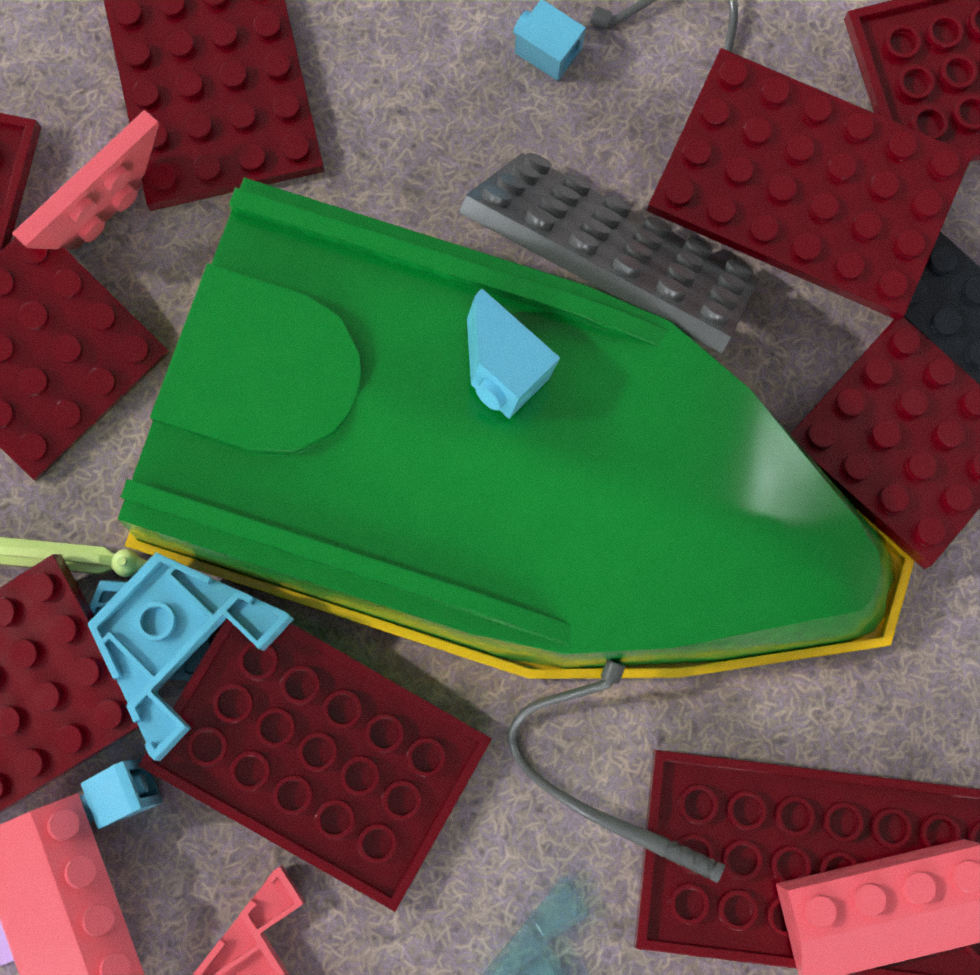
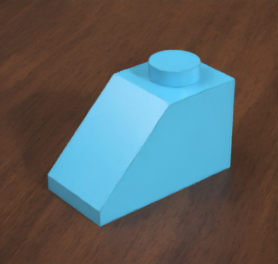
M481 289L475 295L467 317L471 385L476 389L478 397L487 407L492 410H500L510 419L550 379L560 357L486 291Z
M142 759L121 761L80 783L84 792L80 799L90 822L95 821L97 829L111 826L164 803L153 774L138 766Z

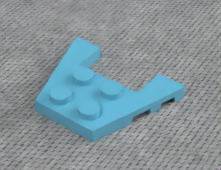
M157 552L88 622V627L112 678L117 680L128 703L126 706L133 722L137 723L146 741L144 745L149 756L155 761H161L191 727L158 694V690L226 619L230 620L259 650L265 651L294 618L281 609Z

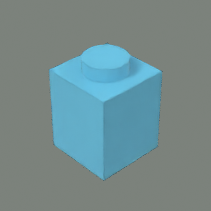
M540 0L532 12L526 10L522 13L514 27L513 34L516 35L515 54L559 81L582 50L586 27L546 1Z

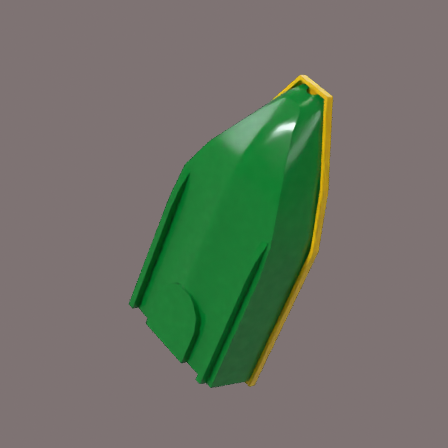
M244 178L240 189L235 187L229 203L231 213L212 263H207L150 415L153 422L132 480H126L120 496L124 499L117 520L129 530L125 547L151 556L157 552L191 569L527 679H603L601 673L606 661L609 659L620 660L626 664L621 678H682L891 646L914 560L850 503L749 387L671 321L584 284L251 179ZM481 289L486 291L560 357L550 379L510 419L500 410H492L487 407L478 397L476 389L471 385L467 317L474 297Z

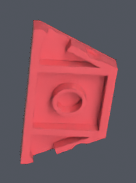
M142 111L12 233L13 236L25 247L32 249H59L63 246L66 250H77L84 242L89 243L95 240L104 230L105 222L117 211L122 212L129 208L137 198V191L142 186L141 178L145 175L159 127L158 121L147 111Z

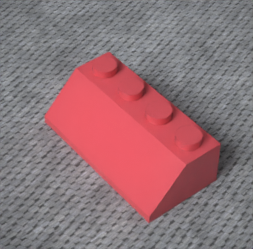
M79 793L34 809L0 824V922L19 975H144Z
M962 839L776 883L798 975H847L980 943V843Z

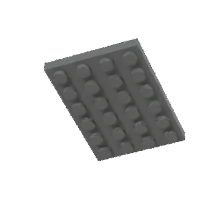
M521 153L466 194L459 213L617 298L671 321L688 336L720 353H723L760 279L752 275L753 271L746 264L734 259L726 261L712 254L711 247L701 240L695 238H688L686 240L671 232V226L665 221L652 216H648L646 219L631 211V205L625 200L613 195L605 197L591 189V184L587 180L574 174H567V176L551 168L552 164L546 158L534 153H527V155Z

